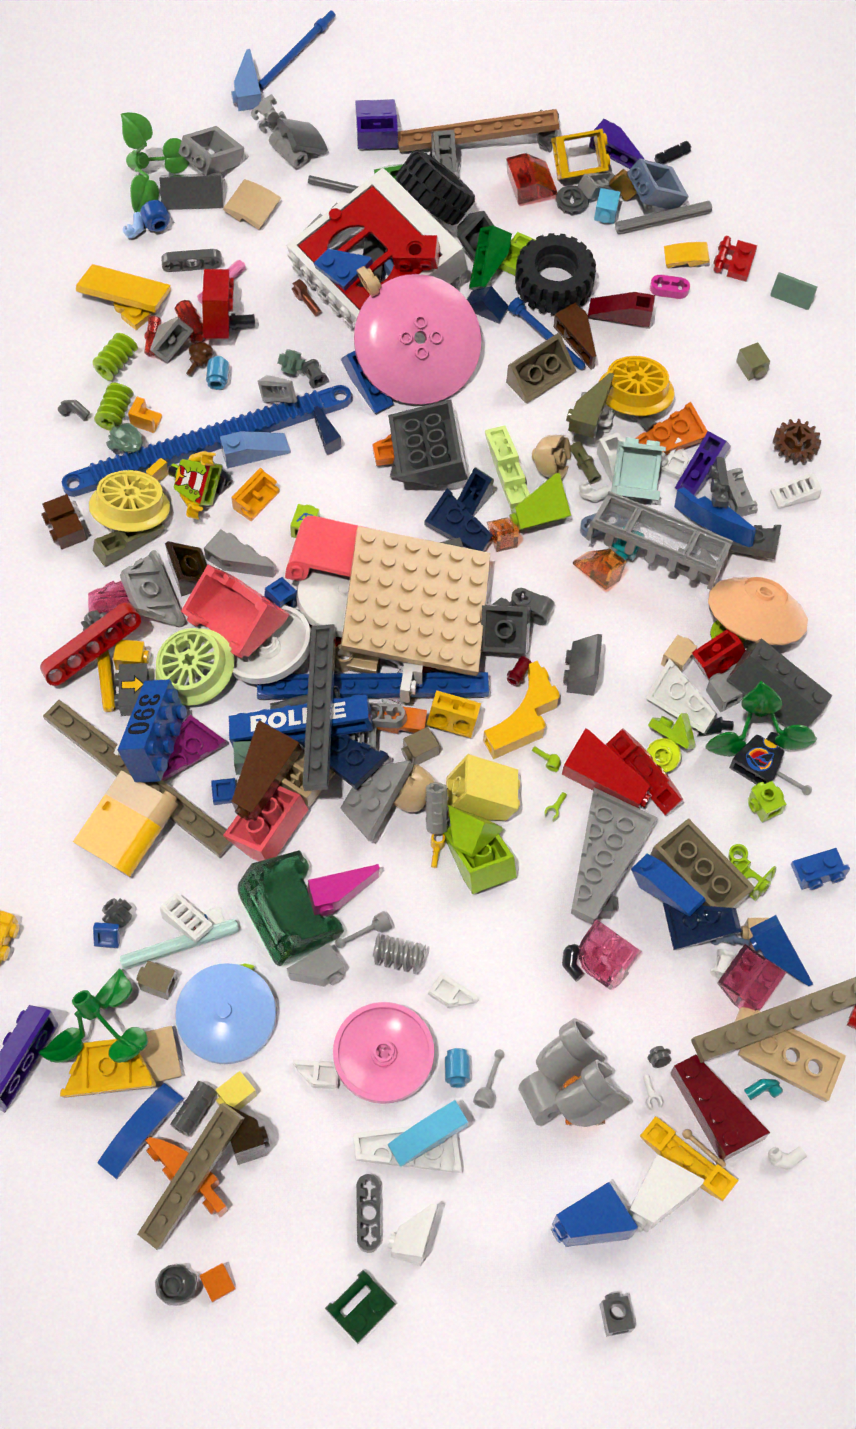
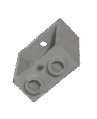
M213 126L183 135L178 153L207 176L240 165L245 148L218 126ZM209 146L216 153L210 154L204 147Z

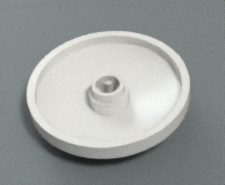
M312 568L309 569L308 576L299 582L296 600L300 612L312 626L334 624L336 637H342L350 577Z
M281 606L280 608L290 614L286 622L249 657L243 656V658L234 655L232 674L239 680L247 683L266 684L281 680L297 670L308 657L311 645V627L301 612L289 606Z

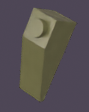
M609 373L579 398L575 403L574 409H569L566 421L569 422L568 431L591 438L594 437L612 387L613 373Z

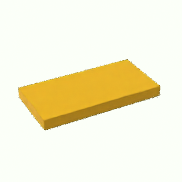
M92 264L76 284V291L155 313L170 293L171 285Z

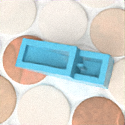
M456 1100L396 1137L388 1143V1147L399 1166L402 1167L444 1143L445 1139L468 1127V1121Z

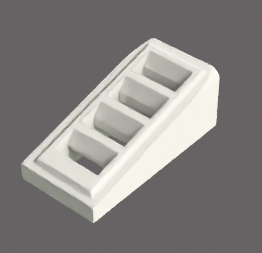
M815 473L801 476L770 490L778 509L818 499L822 491ZM781 492H784L787 499L783 500Z
M177 893L160 906L162 919L195 943L213 928V924ZM198 923L201 924L198 928H196L194 931H192V929H193Z

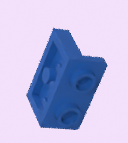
M837 848L791 862V867L801 890L806 888L815 890L823 886V883L832 881V883L840 882L846 878L850 870L848 864H843Z

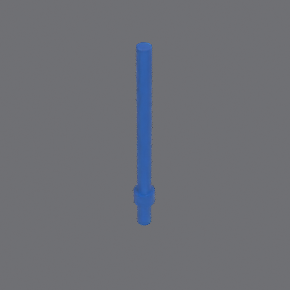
M330 10L323 18H319L314 23V27L258 82L260 89H264L319 32L322 33L328 27V23L336 16L334 11Z

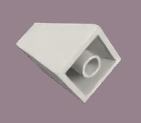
M657 1154L628 1210L638 1226L636 1231L642 1232L644 1230L648 1232L694 1196L703 1184L704 1179Z

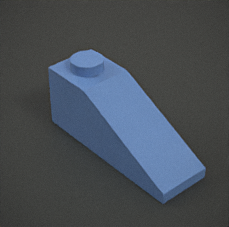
M246 49L234 80V91H231L233 104L237 103L238 111L254 109L261 102V92L250 49Z
M240 431L220 436L221 450L227 469L290 453L285 433Z

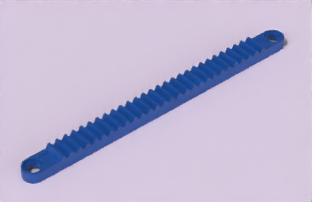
M336 385L318 392L313 390L311 394L305 393L303 397L298 395L296 397L297 402L295 403L280 402L278 405L273 403L271 407L264 406L263 410L258 408L254 413L249 411L247 415L240 414L238 418L232 417L229 421L224 419L222 423L215 422L214 426L207 425L205 429L200 427L197 431L191 430L189 434L182 433L180 437L175 435L171 440L166 438L164 442L157 441L156 445L151 443L146 448L142 446L135 452H124L122 456L117 454L113 459L108 457L106 461L99 460L98 464L90 463L88 467L70 472L62 478L63 491L71 497L80 496L97 490L99 482L105 476L114 472L133 470L146 473V470L160 458L167 462L168 467L172 464L180 463L182 459H189L190 455L194 454V452H213L221 449L220 436L240 431L271 433L313 419L314 407L316 406L320 407L324 414L344 409L351 403L350 389L344 385ZM342 393L346 398L344 400H337L335 395ZM71 481L79 482L76 488H69L67 486Z

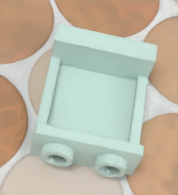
M627 437L625 442L618 441L611 492L621 496L659 500L660 491H657L662 451H666V447L660 446L659 441L647 440V444H639V439Z

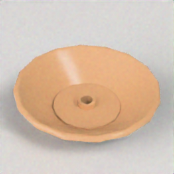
M733 577L719 581L709 592L708 604L714 617L726 629L744 639L756 642L762 638L769 645H786L798 641L807 632L808 618L802 606L780 584L763 577Z

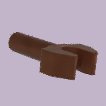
M300 279L293 282L294 287L291 289L298 300L302 299L315 316L319 315L322 311L308 294L306 284Z

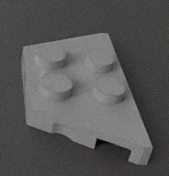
M152 550L148 556L143 559L140 558L134 565L122 570L119 576L130 603L139 615L174 626H183L185 623L184 617L156 550Z
M410 761L381 765L357 789L351 788L340 807L368 841L372 842L414 767Z

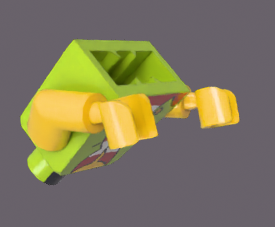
M198 452L190 455L189 459H182L179 465L172 464L169 467V476L176 478L174 490L180 493V497L188 507L186 515L189 518L199 520L198 512L203 510V507L199 505L213 504L223 467L222 464L213 463V456H216V453Z

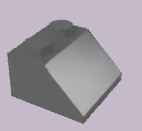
M482 605L481 625H483L481 651L528 653L531 606Z
M595 634L573 641L571 650L566 651L565 663H569V670H564L563 684H567V693L594 696L599 674L602 634Z

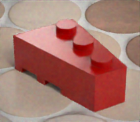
M204 269L202 293L203 339H229V312H233L234 278H230L229 269Z

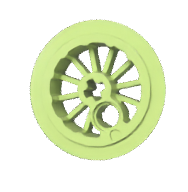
M201 628L180 630L165 640L158 651L155 670L156 680L170 679L174 688L178 691V696L183 705L192 706L205 703L217 696L226 687L234 669V654L230 652L232 648L229 646V642L215 631ZM211 648H214L213 652L207 653ZM214 659L213 664L205 663L206 661ZM208 669L210 672L204 676V670ZM188 675H189V683H190V684L184 686V685H185V682H186V680H187V678H188ZM201 676L202 680L196 683L195 677ZM179 677L178 682L174 684L173 682Z

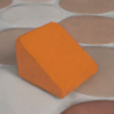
M223 1263L199 1276L212 1302L236 1290Z

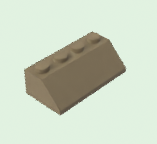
M689 818L653 847L650 854L664 862L705 897L706 901L702 904L703 906L737 909L755 888Z

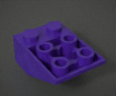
M395 99L355 100L358 149L398 148Z

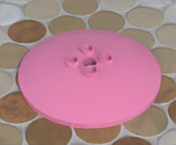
M412 274L399 276L381 285L379 294L374 297L370 295L364 302L355 323L354 348L363 373L380 392L402 403L423 405L446 399L465 385L473 374L479 360L481 332L472 306L455 287L433 276ZM420 332L424 334L425 342L423 344H418L415 341V333Z

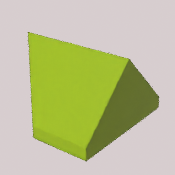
M448 805L454 849L471 858L503 831L502 826Z

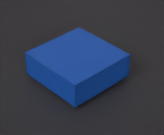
M235 778L211 780L213 804L232 803L231 801L236 789Z
M95 922L93 926L94 946L119 948V924Z

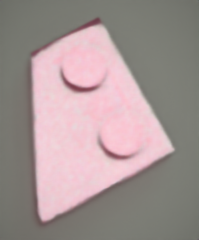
M113 580L103 588H97L88 593L89 612L98 610L100 615L103 612L107 614L121 603H130L122 581L115 583Z

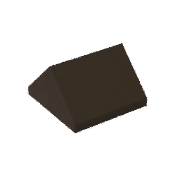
M167 541L165 543L167 557L181 597L191 594L207 567L202 549L200 547Z

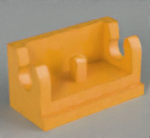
M259 468L231 497L233 509L252 522L280 492V489L275 486L277 481L264 472L262 468Z

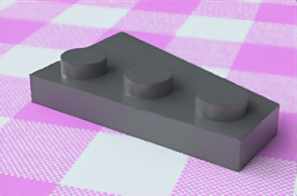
M754 525L756 533L753 546L747 547L733 541L730 551L775 559L782 525H774L773 528H763L762 525Z

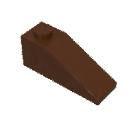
M574 303L555 314L553 327L561 334L563 339L589 369L592 370L595 367L596 352L588 316L584 309Z

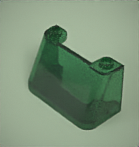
M300 850L252 863L239 881L237 888L238 895L277 966L288 964L338 939L344 932L341 922L335 916L330 915L325 918L321 914L314 916L307 885L304 882L309 870V864Z

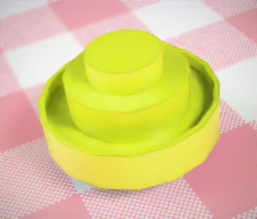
M669 738L654 740L647 748L654 762L660 765L665 772L675 769L681 761L680 747Z

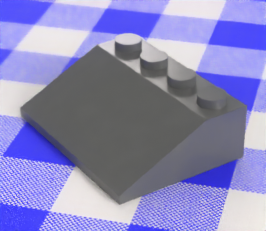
M451 399L388 415L399 481L447 485L468 480L457 417Z

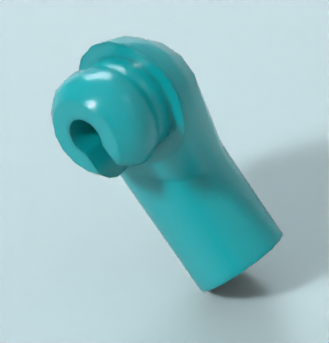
M760 1079L744 1089L749 1099L752 1100L763 1092H769L775 1098L783 1092V1089L779 1085L780 1082L776 1079Z

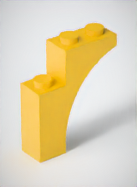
M538 661L529 664L528 690L520 706L507 719L484 731L483 742L493 759L543 738L546 725L541 715L557 708L558 699L560 698L559 692L554 685L550 684L547 670L545 667H541Z

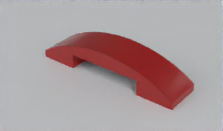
M624 728L606 743L616 755L650 785L649 792L652 795L650 798L664 815L670 813L683 801L678 789L661 766L654 762L653 757Z

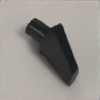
M719 717L713 721L706 734L698 731L697 736L721 733L722 729L733 730L734 723L733 721L722 720V717Z

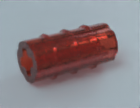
M190 300L180 301L176 304L174 310L179 319L193 328L194 331L188 337L192 344L204 342L206 339H203V323L197 313V309Z

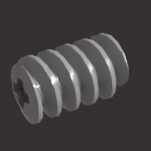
M378 933L373 951L375 965H379L382 959H384L385 967H389L393 961L394 969L397 970L403 964L404 972H407L412 966L413 974H417L423 963L426 944L421 951L419 950L418 942L412 948H410L409 940H406L403 946H400L399 938H396L392 944L390 936L387 935L385 940L381 941L380 933Z

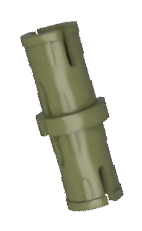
M582 442L573 443L571 445V452L577 460L578 468L584 472L590 484L598 482L602 476L593 464L594 459L587 454Z

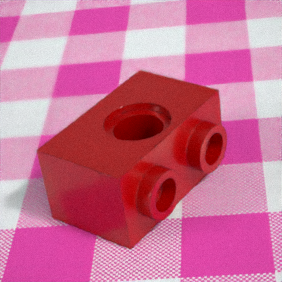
M395 235L392 257L395 269L403 271L410 269H421L424 271L438 269L440 252L438 236Z
M726 629L693 651L692 655L700 670L709 680L713 675L717 673L722 674L731 666L737 664L744 654L745 648L737 635Z

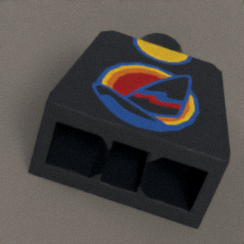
M770 732L766 739L760 735H755L734 756L729 768L754 784L761 782L766 784L773 781L785 753L775 743V737L779 734Z

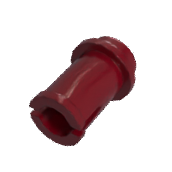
M524 656L519 657L514 668L507 673V681L511 685L518 686L523 683V677L528 671L529 664L532 663L531 660Z

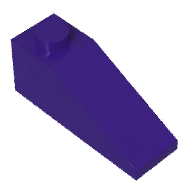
M603 118L594 129H603V133H606L607 145L605 148L606 154H609L610 159L629 169L639 158L644 159L622 128L615 123ZM593 136L590 137L589 148L596 151Z
M708 431L677 482L675 489L678 490L684 487L696 497L710 479L708 477L710 465H714L716 457L725 458L731 445L723 438Z

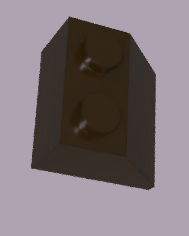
M228 1105L245 1118L230 1140L237 1164L240 1165L267 1156L266 1148L270 1147L265 1126L259 1127L257 1119Z

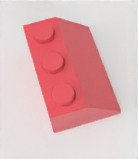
M278 786L256 821L249 817L243 819L237 815L223 836L250 858L271 866L309 809L300 794Z

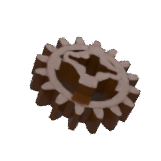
M789 419L788 424L782 422L780 428L777 427L773 438L775 443L774 450H780L778 456L785 455V461L791 458L794 464L797 463V460L805 463L807 458L812 460L814 454H818L821 444L819 439L820 432L814 433L816 427H809L808 421L802 424L800 419L796 423Z

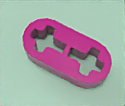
M655 275L650 283L651 293L661 297L683 299L688 296L690 289L689 281L682 277Z

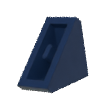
M492 286L473 290L467 298L475 314L498 324L502 322L508 312L507 303Z
M476 467L473 469L457 499L466 506V510L472 516H475L492 496L494 479Z

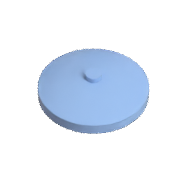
M217 964L201 970L186 983L176 1005V1025L186 1046L198 1057L216 1064H234L255 1055L269 1040L276 1021V1005L269 986L256 972L238 964Z

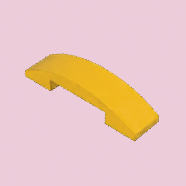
M656 1116L640 1135L644 1142L658 1155L703 1178L704 1182L700 1188L721 1201H724L739 1181L718 1164L716 1166L676 1136V1131Z

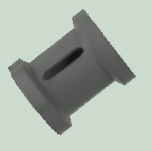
M311 359L302 365L301 371L309 378V384L312 388H318L326 383L327 375L319 368L318 360Z

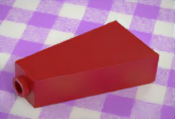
M585 728L563 766L562 775L591 790L596 788L639 809L640 807L645 808L651 797L648 794L650 785L594 733Z

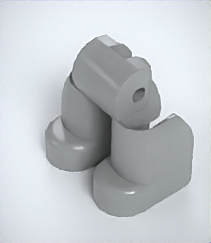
M576 1018L564 1024L559 1029V1036L540 1051L536 1059V1065L539 1070L527 1076L519 1084L518 1089L534 1122L538 1126H543L561 1113L569 1122L576 1126H593L609 1118L630 1103L627 1097L613 1089L605 1080L606 1077L612 1074V1070L602 1063L605 1060L604 1055L585 1041V1039L593 1034L591 1028ZM574 1075L580 1077L578 1080H576L566 1088L562 1089V1085L571 1077H573Z

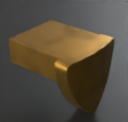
M622 169L609 181V186L615 191L621 192L620 195L625 201L637 194L625 169Z

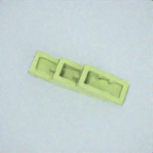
M504 425L485 430V436L503 491L512 510L530 493L525 484V475L519 464V455Z

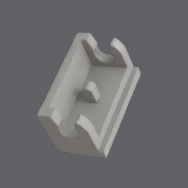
M736 468L727 471L729 482L727 490L728 505L741 517L757 513L758 504L756 501H753L742 474L743 470L742 468Z

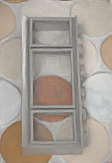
M608 491L594 519L590 522L586 539L590 541L597 529L606 533L604 538L606 546H611L615 537L627 541L624 551L628 555L633 554L636 546L648 550L645 557L648 563H653L657 554L669 558L666 569L670 572L675 570L678 563L690 567L687 575L690 580H695L699 571L711 576L707 589L710 590L728 557L733 540L611 491Z

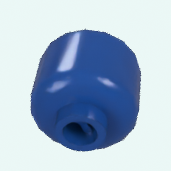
M159 200L146 202L140 210L141 218L148 230L160 232L170 222V215L166 206Z

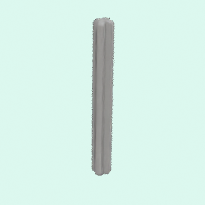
M708 200L617 221L615 229L620 234L712 212V204Z

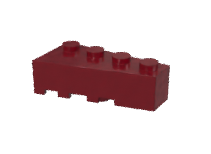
M696 1054L674 1065L670 1074L720 1159L725 1161L765 1140L770 1134L769 1130L704 1062H700Z

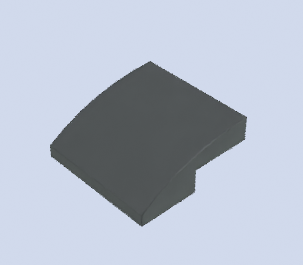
M279 117L276 119L281 136L289 139L292 150L321 155L328 151L321 134L311 123Z

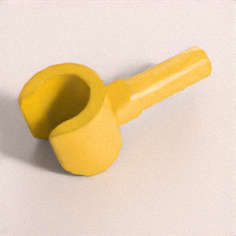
M435 834L431 836V847L433 848L432 868H437L440 850L445 846L444 834L440 842L434 840Z

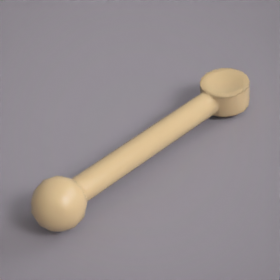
M685 1129L682 1132L685 1139H690L715 1161L716 1165L718 1164L722 1168L726 1166L722 1159L715 1156L692 1135L691 1130Z

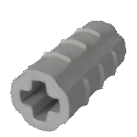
M276 130L271 134L269 144L288 163L295 168H300L307 162V153L292 150L289 139L282 137L280 130Z
M439 782L427 785L425 796L426 829L428 832L437 835L443 834L448 830L449 820L447 786Z

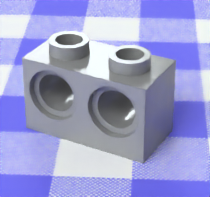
M454 130L431 132L432 157L451 172H457Z

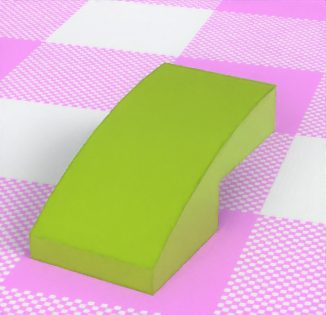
M517 232L511 240L509 253L499 266V269L515 276L517 258L520 255V251L533 238Z

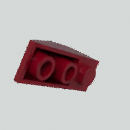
M629 292L591 298L587 316L649 327L655 295Z

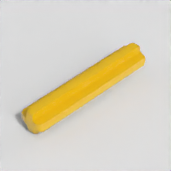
M109 650L97 657L103 710L104 712H112L116 708Z

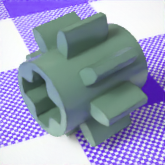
M286 349L285 354H279L277 364L282 365L281 371L295 375L297 370L301 371V367L305 363V360L301 359L302 353Z

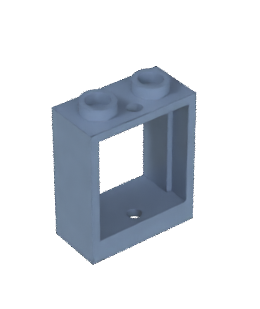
M639 158L627 172L643 204L669 210L680 207L689 198L675 170L671 166Z

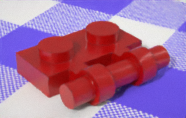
M724 236L723 241L718 246L719 253L715 256L713 270L720 273L722 269L728 270L727 277L747 282L758 245L738 240L736 246L731 245V237ZM726 255H731L732 260L727 259Z

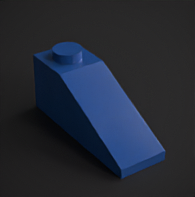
M355 351L341 358L351 381L374 414L394 404L390 397L380 392L367 379L358 363Z
M648 853L631 868L640 889L689 917L706 901L705 897L669 866Z
M776 915L750 928L753 935L750 941L756 952L761 950L766 959L808 986L813 985Z

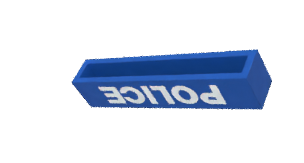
M367 694L353 695L340 699L333 698L331 737L373 730L371 705ZM307 703L229 716V740L232 747L233 742L251 741L259 720L298 742L305 741Z

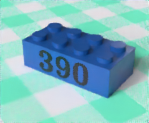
M170 679L144 681L117 749L134 782H157L162 780L164 771L167 770L170 755L174 751L175 741L180 734L182 722L186 718V707L182 704L178 691L174 688Z

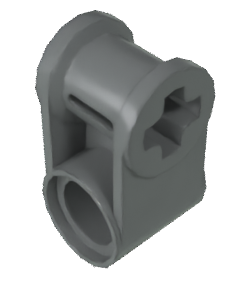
M526 588L515 589L512 592V600L510 601L511 605L531 606L530 621L538 625H546L555 605L551 598L534 593Z

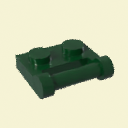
M364 1270L357 1275L358 1279L333 1304L330 1302L325 1307L330 1316L357 1344L396 1306ZM366 1286L370 1293L344 1317L340 1311Z

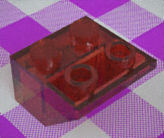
M527 153L506 158L507 175L518 205L557 195V190L546 161Z

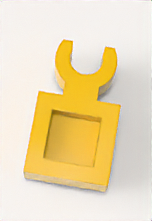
M116 302L113 303L115 311L121 313V318L135 330L151 319L149 311L124 304L119 305Z

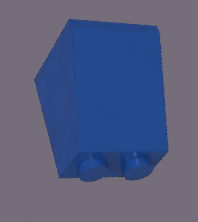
M610 1182L556 1214L552 1223L554 1228L551 1231L559 1243L563 1242L565 1247L628 1240L634 1235L638 1226Z

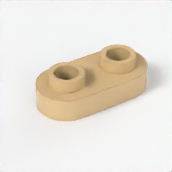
M365 266L357 269L358 277L369 295L374 297L379 294L381 284L377 276H374L370 268L366 269Z

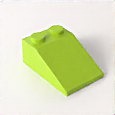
M451 826L443 833L460 874L472 894L517 878L514 856L499 834L471 858L454 849Z

